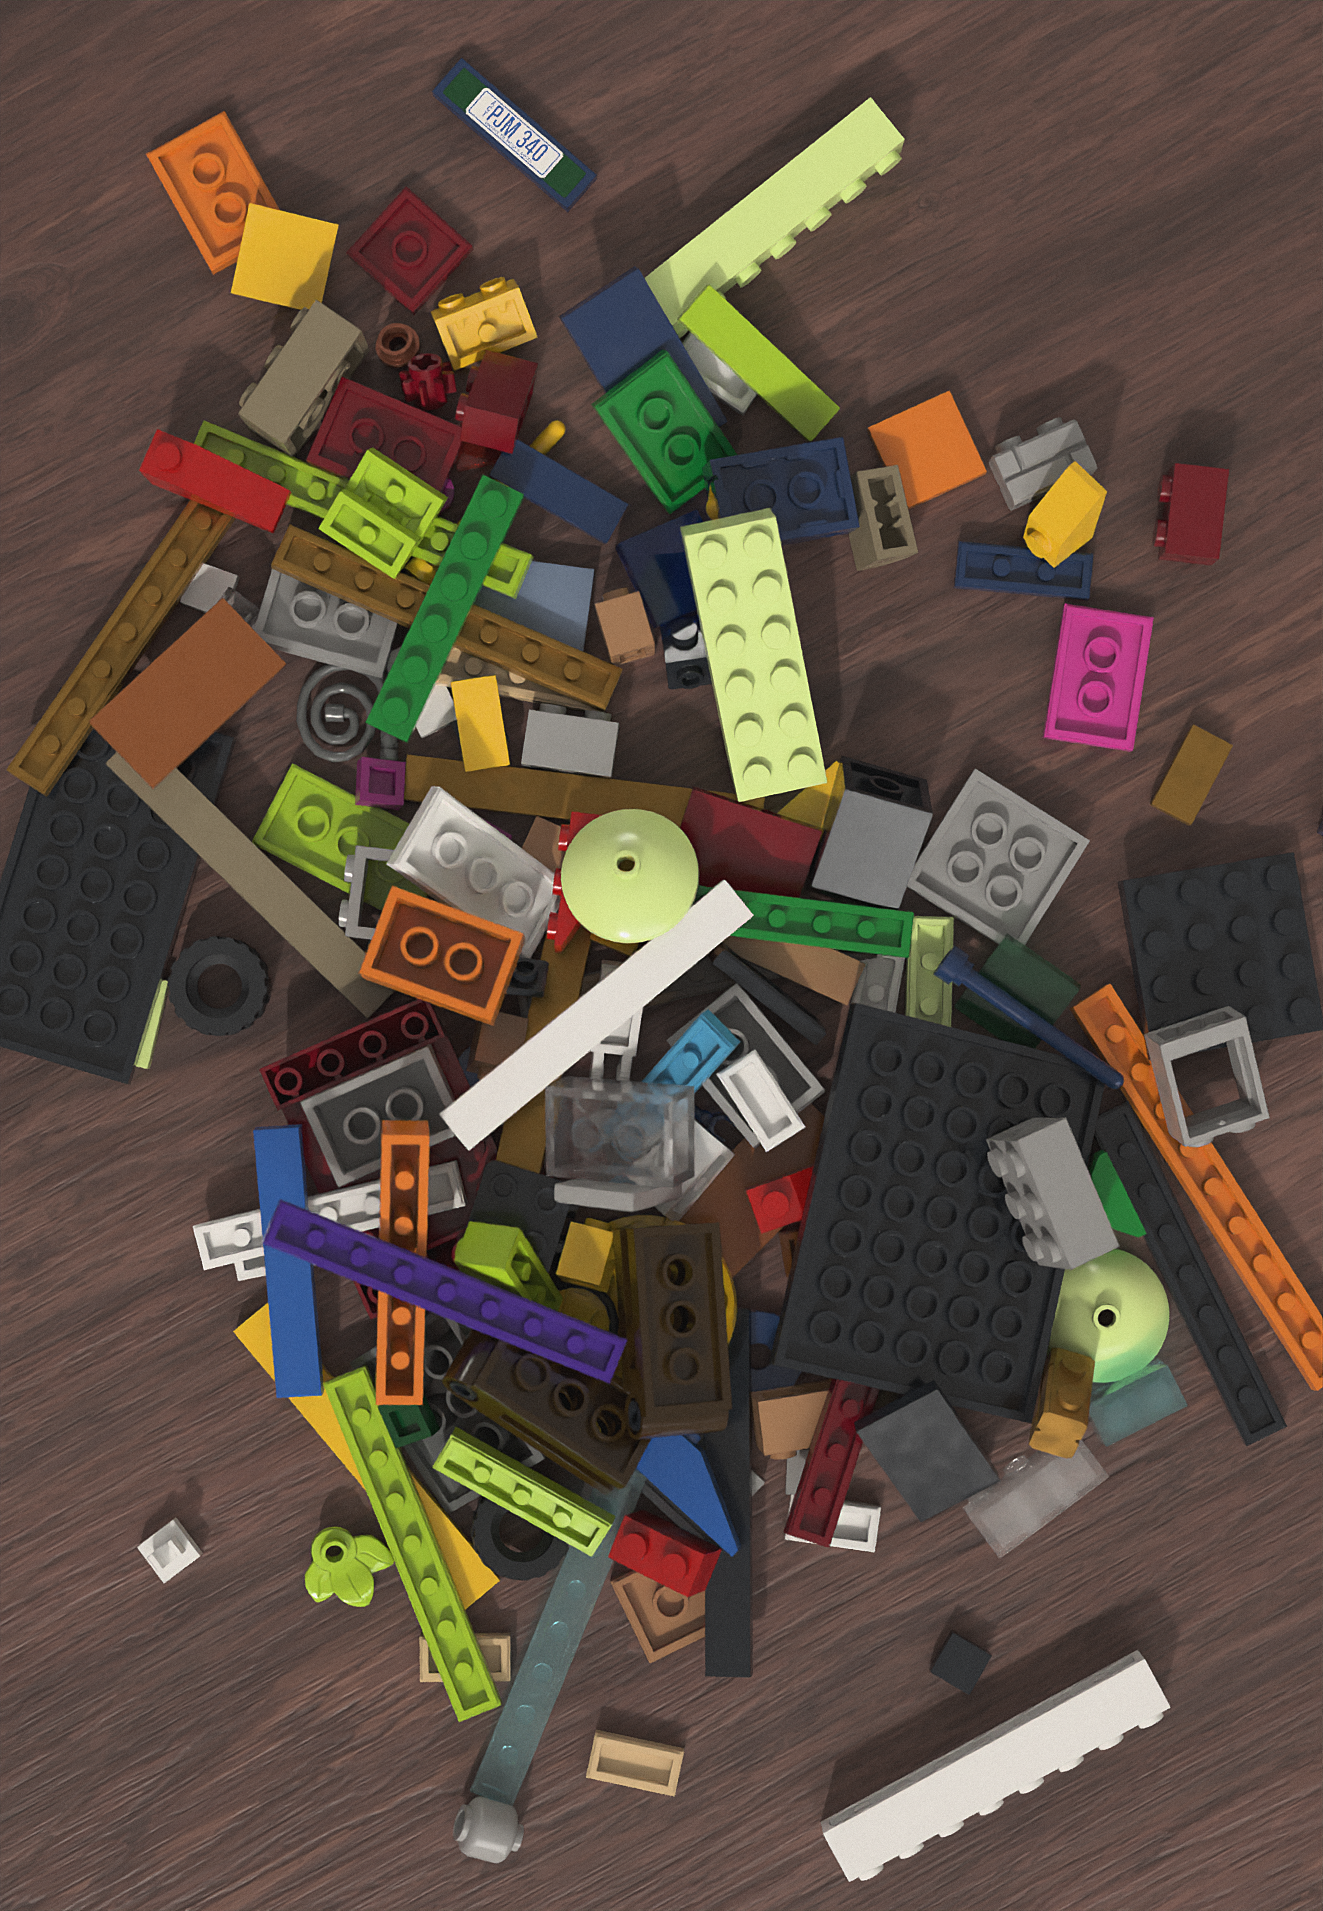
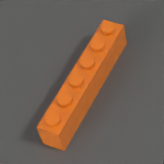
M381 1120L379 1239L426 1258L428 1121ZM379 1290L377 1296L376 1405H423L425 1309Z

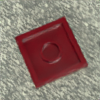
M405 187L350 247L346 254L412 315H415L474 249L465 238L408 187Z

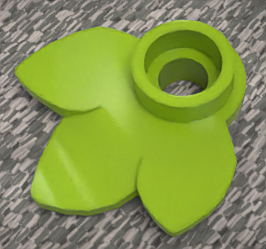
M341 1527L325 1528L316 1534L311 1543L313 1561L305 1572L306 1589L317 1603L326 1600L335 1593L340 1600L348 1605L365 1607L370 1603L374 1593L372 1573L393 1565L392 1554L383 1542L372 1535L352 1536L349 1531ZM335 1545L342 1548L341 1553L337 1556L326 1554V1550L331 1546Z

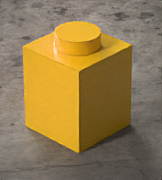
M586 1218L584 1225L570 1222L556 1275L566 1283L607 1293L615 1267L612 1225L591 1218Z

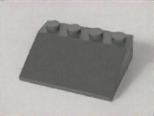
M428 1311L425 1313L423 1393L440 1430L431 1437L403 1447L448 1515L481 1496L432 1468L455 1427L529 1468L544 1460L547 1456L452 1394L443 1385L442 1379L471 1328ZM376 1346L351 1361L350 1365L354 1370L367 1365L373 1382L376 1385Z

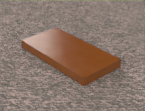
M222 598L88 722L152 789H155L286 667V663Z
M811 1103L797 1114L805 1128L768 1152L765 1151L762 1144L757 1148H753L744 1137L731 1150L735 1154L734 1157L679 1220L685 1224H720L721 1253L731 1272L732 1278L783 1228L780 1227L761 1234L745 1188L815 1162L825 1116Z

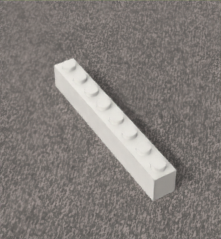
M1136 1650L821 1821L823 1835L849 1882L858 1877L861 1881L870 1879L884 1869L883 1864L898 1855L900 1859H905L916 1854L924 1847V1841L937 1834L940 1837H946L955 1833L964 1825L963 1820L977 1812L980 1815H986L997 1810L1003 1805V1798L1018 1790L1021 1794L1034 1790L1044 1782L1043 1777L1057 1769L1060 1772H1065L1076 1767L1084 1760L1082 1755L1097 1747L1100 1750H1106L1115 1746L1124 1738L1123 1733L1136 1726L1146 1728L1157 1723L1164 1716L1162 1712L1171 1707L1144 1657Z

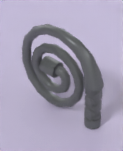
M325 664L315 670L302 686L297 702L296 722L303 742L316 756L330 762L348 761L365 751L374 737L376 728L367 724L366 731L358 744L343 752H332L324 749L312 738L306 721L307 702L311 690L321 678L333 671L349 670ZM361 673L366 675L376 685L380 693L387 675H384L382 679ZM336 683L325 687L314 698L310 710L311 724L318 737L331 745L345 744L357 735L359 728V716L355 710L345 708V704H326L325 718L327 722H345V718H348L350 725L347 731L339 735H333L325 729L321 720V710L324 702L331 695L346 693L358 698L366 709L367 718L374 705L368 694L353 684ZM381 731L380 759L398 761V738Z

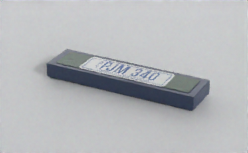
M461 58L432 91L433 96L566 212L570 211L597 180V175L464 59Z

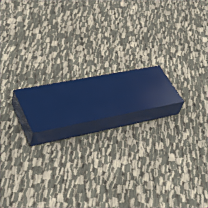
M517 440L513 454L501 452L488 475L489 478L524 494L525 499L603 544H607L628 506L626 502Z
M959 541L957 544L954 588L1088 600L1090 596L1093 554L1074 552L1053 568L1044 558H1038L1027 547Z

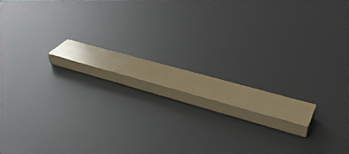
M117 752L105 763L366 1019L395 991L394 989L366 980L360 975L359 972L366 953L354 941L345 936V933L179 770L175 769L155 789H152Z

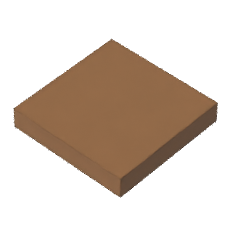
M632 1569L610 1579L649 1663L705 1637V1591L686 1597Z

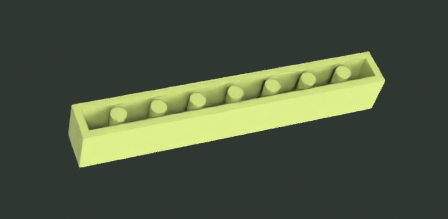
M871 97L645 277L646 282L679 339L689 330L677 318L706 285H711L726 300L725 292L735 284H738L741 288L746 286L761 272L760 264L770 256H773L776 260L781 258L796 244L795 236L807 227L811 232L820 227L831 216L830 208L840 200L847 204L855 199L866 188L865 180L875 172H878L881 176L884 175L901 160L902 157L899 153L902 151L905 139Z

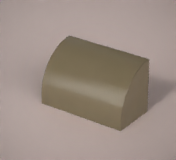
M898 465L858 471L851 475L860 527L849 534L857 571L887 565L917 554V545Z

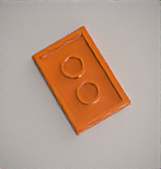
M225 111L146 154L213 275L237 262L249 203L280 210Z

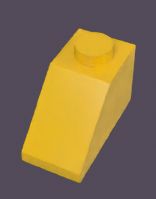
M1076 461L1067 467L1031 512L1023 536L1030 551L1038 558H1044L1053 568L1093 538L1107 493Z

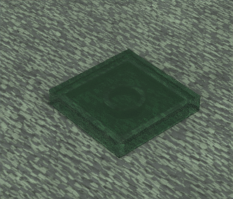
M1006 933L978 971L979 974L1052 1025L1081 988L1080 983L1008 933ZM966 987L954 1005V1008L1003 1041L1034 1049L1041 1042L1039 1037L968 987Z

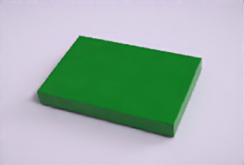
M664 349L591 404L659 503L669 514L705 488L702 467L709 460L737 455L676 363Z

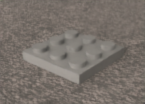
M974 769L915 862L907 888L1018 956L1090 840L982 772Z

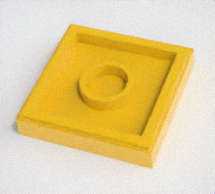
M249 203L231 294L301 310L304 307L310 309L315 300L322 303L339 225Z

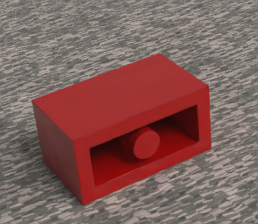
M640 1510L624 1516L608 1558L686 1597H690L705 1591L722 1548L645 1510Z

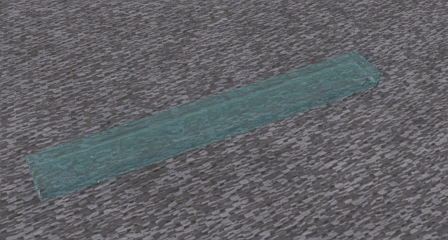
M637 1468L627 1486L622 1489L614 1487L612 1493L604 1495L593 1488L588 1501L615 1515L613 1525L592 1557L571 1545L569 1546L470 1792L513 1806L613 1560L608 1558L620 1525L625 1515L633 1513L647 1479Z

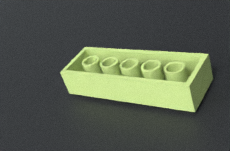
M770 508L680 527L733 789L738 802L827 783L776 516Z

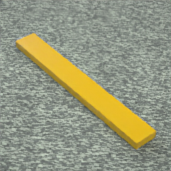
M266 1303L233 1332L275 1381L269 1305ZM322 1364L323 1382L334 1378ZM325 1388L322 1396L288 1397L365 1489ZM408 1467L466 1610L497 1584L501 1577L482 1563L471 1541L451 1517L446 1514L445 1510Z

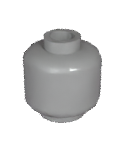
M481 1796L471 1800L468 1805L463 1804L460 1807L453 1827V1839L458 1841L459 1849L463 1854L491 1863H500L507 1858L511 1851L516 1852L521 1845L524 1834L523 1825L518 1824V1815L515 1807Z

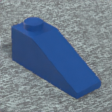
M688 1434L652 1438L636 1468L733 1557L741 1548V1543L706 1452L698 1444L702 1439L701 1435Z

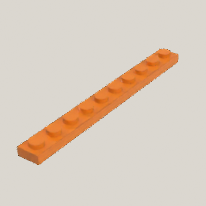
M1106 984L1070 1007V1011L1101 1060L1123 1075L1124 1083L1120 1087L1122 1093L1129 1101L1136 1115L1311 1390L1318 1391L1323 1387L1322 1315L1212 1142L1201 1147H1184L1169 1135L1151 1060H1148L1144 1035L1112 985ZM1178 1090L1184 1117L1194 1115Z

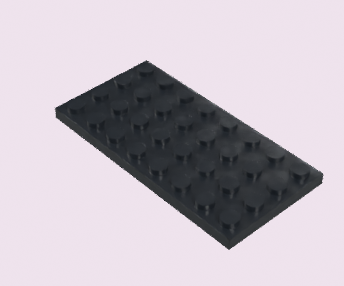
M93 728L47 797L31 786L29 787L0 880V1047L131 1085L200 856L105 764L116 751ZM217 732L211 735L176 768L215 807L236 742L234 737Z

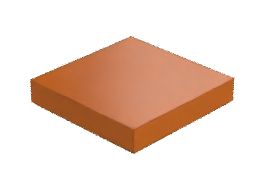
M950 390L874 424L867 429L883 467L898 465L908 510L987 473Z

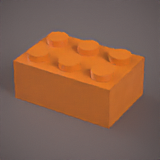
M392 886L359 973L366 980L494 1026L526 939L524 933Z

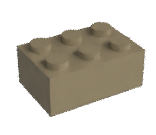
M315 300L310 309L304 307L300 310L290 327V330L294 333L284 347L277 345L273 349L264 366L267 372L258 385L253 382L247 387L239 401V406L242 408L238 414L249 430L282 453L297 458L321 423V420L325 417L341 377L350 380L370 351L362 330L317 300Z

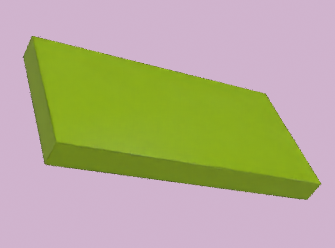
M292 763L252 843L350 894L351 882L344 881L347 855H355L356 845L395 850L409 823L380 808L355 805V795ZM369 859L364 902L383 911L392 886L425 898L428 897L426 892L388 866L386 861Z

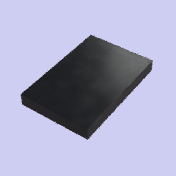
M935 1380L854 1422L857 1434L920 1522L1000 1482L998 1471Z

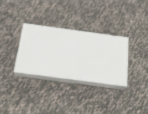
M431 786L387 862L388 866L439 903L524 933L526 940L519 958L531 959L548 928L550 912L556 913L559 909L560 896L552 895L555 873L439 786Z

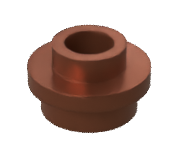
M392 323L380 331L375 348L383 364L392 368H401L407 366L411 358L419 355L421 342L417 333L411 327L401 323ZM400 344L405 345L402 349L398 351H393L395 346Z

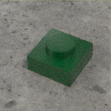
M424 1393L423 1405H380L377 1407L396 1448L431 1437L440 1430Z

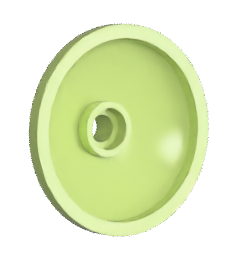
M623 809L609 812L584 826L568 846L561 869L563 894L570 911L577 921L591 933L606 940L620 943H637L651 940L675 927L692 906L699 883L698 862L688 837L669 819L657 813L640 809ZM631 860L635 863V866L631 871L623 872L619 870L621 862Z
M1117 1248L1072 1270L1065 1269L1047 1355H1049L1051 1348L1059 1347L1091 1357L1095 1361L1093 1382L1106 1383L1122 1380L1145 1368L1161 1349L1169 1326L1167 1295L1154 1271L1141 1259ZM1109 1309L1113 1312V1321L1106 1326L1100 1325L1098 1321L1099 1313L1102 1310Z

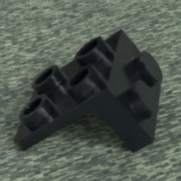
M491 1160L485 1167L468 1224L472 1221L520 1228L543 1267L549 1273L552 1261L559 1262L567 1237L561 1234L566 1217L575 1219L579 1205L559 1203L557 1200H554L555 1184L573 1180V1178L559 1175L557 1179L499 1160Z

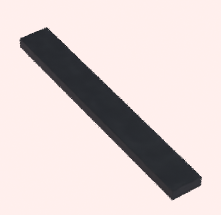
M1124 1101L1099 1113L1094 1138L1100 1150L1108 1153L1147 1233L1142 1237L1243 1444L1249 1446L1286 1428L1287 1425L1129 1101Z
M737 1308L735 1328L728 1345L732 1409H728V1423L723 1431L704 1433V1450L738 1535L741 1548L732 1557L705 1532V1541L722 1548L705 1589V1676L751 1678L753 1675L751 1308Z

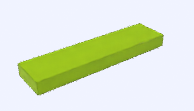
M706 285L677 318L684 327L807 442H811L839 411L840 407L711 285Z
M457 1427L454 1428L432 1467L591 1557L608 1533L615 1519V1515Z

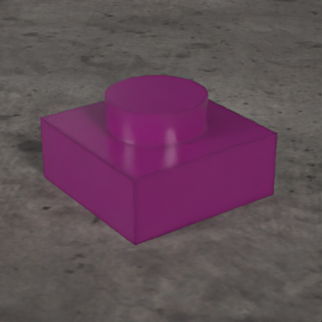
M361 757L357 761L355 805L399 810L404 805L405 762Z

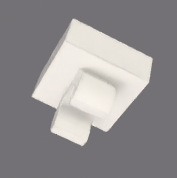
M176 1517L137 1547L163 1583L167 1582L203 1554Z

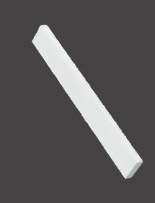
M722 880L695 902L675 927L644 944L440 1112V1117L463 1145L470 1150L754 915L726 880Z

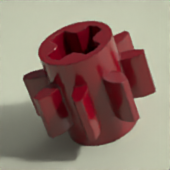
M424 353L417 355L409 360V371L399 372L405 401H414L419 409L435 410L441 408L448 402L447 393L457 392L455 374L452 371L451 362L442 363L441 357L436 354Z

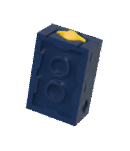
M843 437L712 459L702 467L708 498L706 513L711 520L770 508L776 516L781 546L850 534L860 527Z

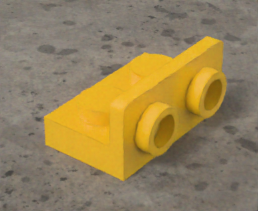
M504 277L489 280L479 287L480 292L465 298L463 294L451 295L439 301V308L431 311L454 371L482 360L486 350L500 353L538 338L520 289L514 279L506 281Z

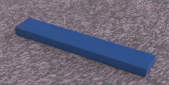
M302 1125L256 1127L253 1130L262 1237L266 1233L279 1199L309 1210ZM263 1244L276 1397L322 1396L324 1393L314 1265Z

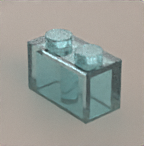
M1157 1359L1143 1369L1092 1392L1088 1420L1098 1439L1107 1447L1188 1405L1168 1365Z

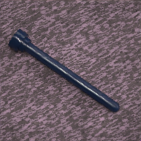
M954 945L938 965L933 975L949 985L953 982L960 986L962 983L1111 1089H1119L1123 1085L1124 1077L1120 1072L972 969L974 964L967 960L969 955Z

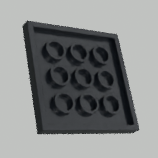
M1294 852L1117 882L1143 1034L1226 1006H1230L1246 1017L1252 1043L1323 1030V1015ZM1145 1040L1146 1051H1147V1057H1148V1060H1150V1056H1149V1052H1148V1048H1147V1044H1146V1040ZM1223 1042L1197 1052L1227 1047V1044Z

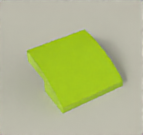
M372 447L366 451L347 486L337 495L318 529L395 579L422 541L448 497Z

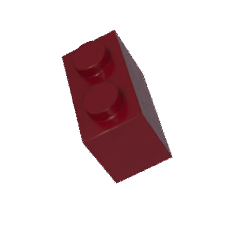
M486 350L480 366L472 365L466 385V392L469 395L461 393L458 401L455 420L462 421L460 441L513 454L533 398L538 363Z
M1175 463L1168 470L1167 475H1161L1157 500L1158 502H1164L1162 520L1156 519L1152 540L1153 546L1159 547V560L1213 565L1219 560L1229 469Z

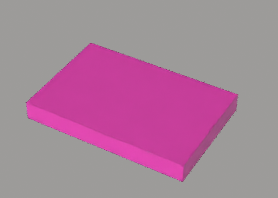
M1071 604L1063 605L1042 738L1128 752L1133 751L1154 617Z

